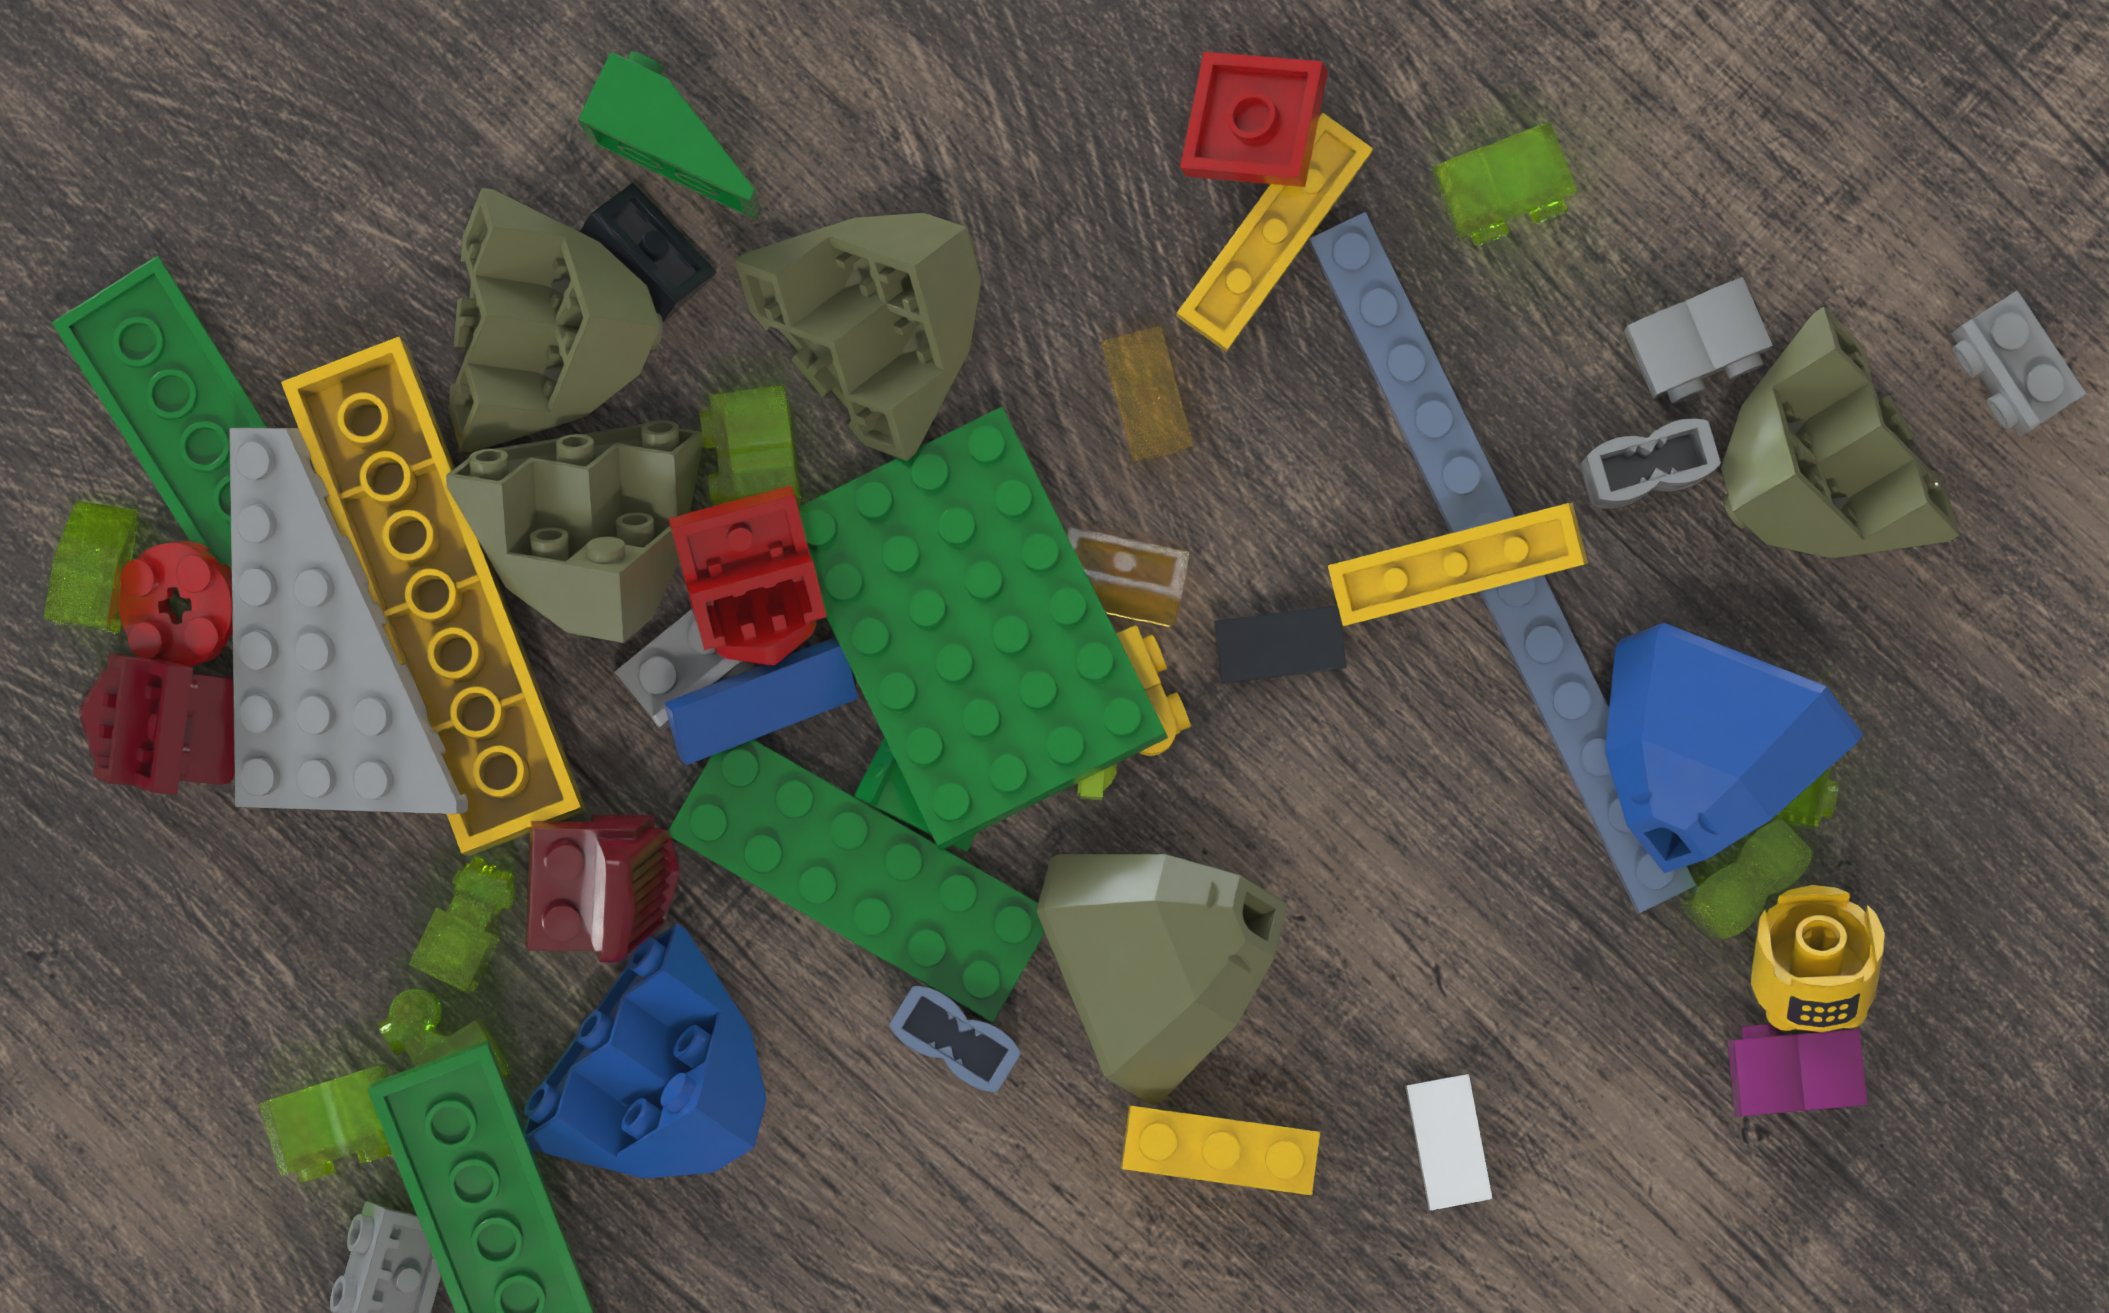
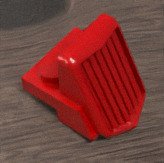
M791 485L668 519L704 651L714 648L719 655L726 659L776 665L813 634L817 619L827 617L814 563L808 549L796 497Z

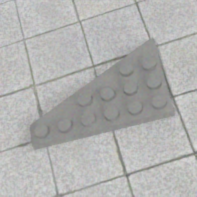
M230 428L235 807L442 814L468 812V798L466 794H459L442 757V754L446 753L438 733L428 723L427 708L407 665H400L383 628L388 623L380 606L373 601L369 594L368 579L348 536L342 537L325 501L329 494L321 477L315 474L311 467V455L299 429Z

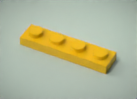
M1322 113L1318 120L1306 186L1296 187L1270 184L1180 307L1176 317L1227 353L1372 154L1373 148Z
M1572 502L1328 565L1342 624L1346 626L1588 564Z

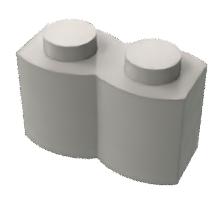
M1743 277L1627 325L1624 330L1652 398L1656 399L1668 394L1672 404L1706 390L1702 379L1725 370L1728 378L1733 379L1763 366L1764 363L1760 354L1767 352L1773 346Z
M1682 419L1662 426L1648 438L1625 436L1604 442L1592 450L1579 465L1591 506L1612 509L1630 505L1640 500L1652 489L1668 492L1689 488L1705 479L1721 462L1709 422L1702 419Z

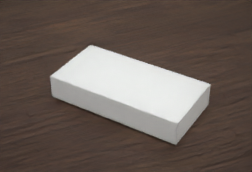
M1469 1074L1406 1085L1429 1210L1492 1199Z

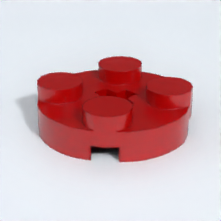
M193 541L168 542L145 550L137 559L129 561L123 567L120 573L121 585L118 596L119 615L124 631L128 636L129 648L136 656L163 659L192 667L209 662L224 651L221 649L227 644L229 637L233 635L232 570L228 564L221 565L213 555L209 554L208 551H212L211 549ZM175 588H178L181 598H190L192 604L191 610L182 614V620L178 619L170 608L169 600L173 597V590Z

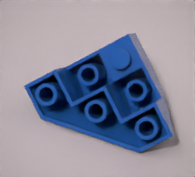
M1661 623L1624 637L1615 646L1605 754L1627 827L1664 873L1709 859L1773 819L1858 743L1863 736L1862 731L1827 686L1667 623Z
M675 924L656 938L649 937L635 949L629 963L596 1009L584 1020L577 1035L548 1076L530 1095L524 1108V1115L527 1116L524 1131L533 1151L645 1179L714 1173L755 1147L767 1098L752 1031L686 929Z

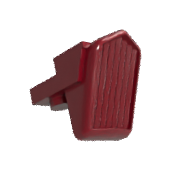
M109 652L108 665L98 676L79 709L80 720L90 754L95 761L93 777L110 784L136 786L152 793L177 795L179 781L218 785L230 783L235 775L233 678L194 673L193 668L163 659Z
M591 814V822L531 821L525 944L528 951H596L599 962L617 963L625 959L661 928L667 919L680 871L671 835L664 828H655L654 815Z

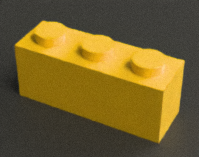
M1129 1105L1121 1169L1312 1195L1320 1132Z

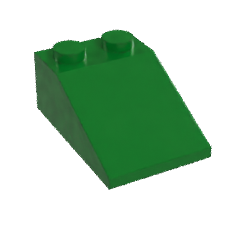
M630 51L627 59L611 52L578 118L588 142L756 221L761 212V207L755 189L671 81L662 74L664 67L655 60L635 51Z

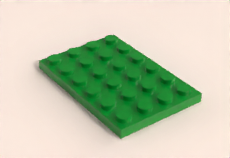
M1003 407L993 410L919 447L916 454L907 461L897 458L798 507L808 549L814 563L827 615L826 618L940 851L1168 738Z

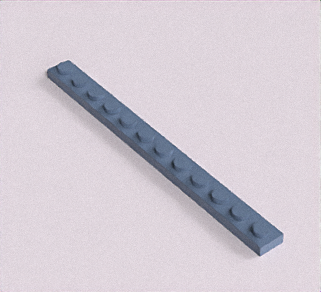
M1366 212L1310 238L1308 243L1450 533L1515 517ZM1542 575L1479 591L1636 913H1641L1695 887L1696 884L1687 866L1664 873L1627 827L1605 754L1609 707L1545 576Z

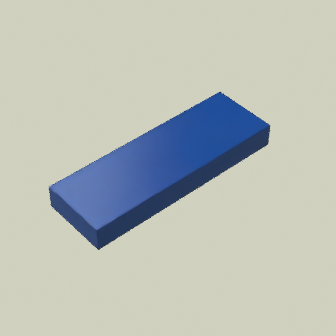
M834 637L792 653L776 665L758 666L664 702L678 757L685 765H688L856 700L858 696L850 665L837 638Z

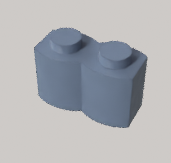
M913 986L889 1024L894 1034L906 1046L929 1057L944 1058L947 1066L958 1078L970 1086L984 1091L998 1092L1021 1055L1017 1045L1003 1031L985 1022L967 1020L963 1011L950 998L926 987Z

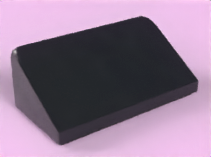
M633 182L593 211L579 231L600 242L647 285L655 311L661 315L662 322H665L717 273Z

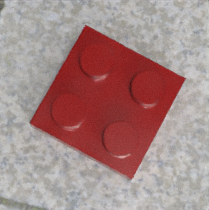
M1203 52L1180 168L1186 177L1305 187L1328 70L1323 61Z

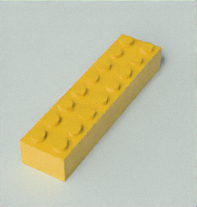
M399 336L282 381L281 384L299 431L311 455L310 459L314 470L321 477L329 494L326 501L341 536H348L368 579L369 594L373 601L380 606L388 623L383 628L400 665H407L427 708L428 723L438 733L446 750L442 757L460 795L466 794L468 798V812L447 814L461 853L472 856L530 833L531 821L559 822L587 811L492 563L447 488L446 475L454 470L455 467L409 347Z

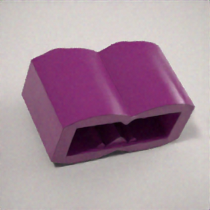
M1772 1024L1742 1027L1743 1039L1727 1041L1735 1117L1868 1105L1860 1029L1843 1030L1841 1028L1826 1032L1805 1030V1034L1781 1036L1780 1029Z

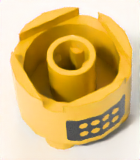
M1818 885L1790 889L1778 896L1777 904L1770 908L1767 913L1765 909L1760 916L1752 963L1751 986L1758 1003L1766 1010L1768 1022L1774 1027L1785 1031L1798 1029L1826 1032L1841 1028H1855L1865 1021L1868 1009L1876 996L1884 952L1885 932L1877 914L1868 905L1865 912L1860 906L1849 901L1850 893L1836 887Z

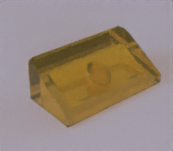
M1068 527L1067 536L1106 614L1168 627L1175 625L1190 552Z

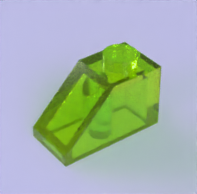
M75 501L54 555L44 619L57 625L119 634L121 626L119 615L120 573L123 567L132 560L140 511Z

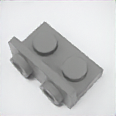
M2018 290L1951 333L1957 342L1952 347V350L1960 366L1971 378L1979 375L1992 395L1987 399L1992 414L2006 430L2013 427L2019 437L2086 395V392Z
M691 609L618 668L615 674L664 732L670 727L664 702L756 668V666L750 662L723 658L714 648L704 651Z
M366 1201L362 1214H357L354 1217L349 1228L347 1247L351 1253L344 1276L338 1277L333 1286L330 1297L331 1312L431 1313L441 1275L417 1215L389 1209L380 1204Z

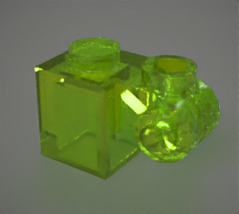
M475 856L470 864L466 863L462 871L458 869L452 880V883L456 885L454 890L455 896L448 910L436 907L409 965L466 993H474L501 936L489 931L494 915L499 916L503 908L510 910L515 900V896H513L515 892V885H513L516 877L515 874L507 870L500 871L497 865L493 864L490 866L486 864L485 859Z
M409 989L401 992L393 1000L387 1018L377 1024L380 1033L393 1053L398 1056L407 1051L415 1067L489 1040L504 1080L515 1074L483 1020H475L450 1036L438 1033L434 1028L441 1020L442 1005L433 993L426 990Z

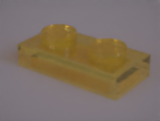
M1157 326L1101 341V349L1132 464L1192 449L1193 442L1162 327Z

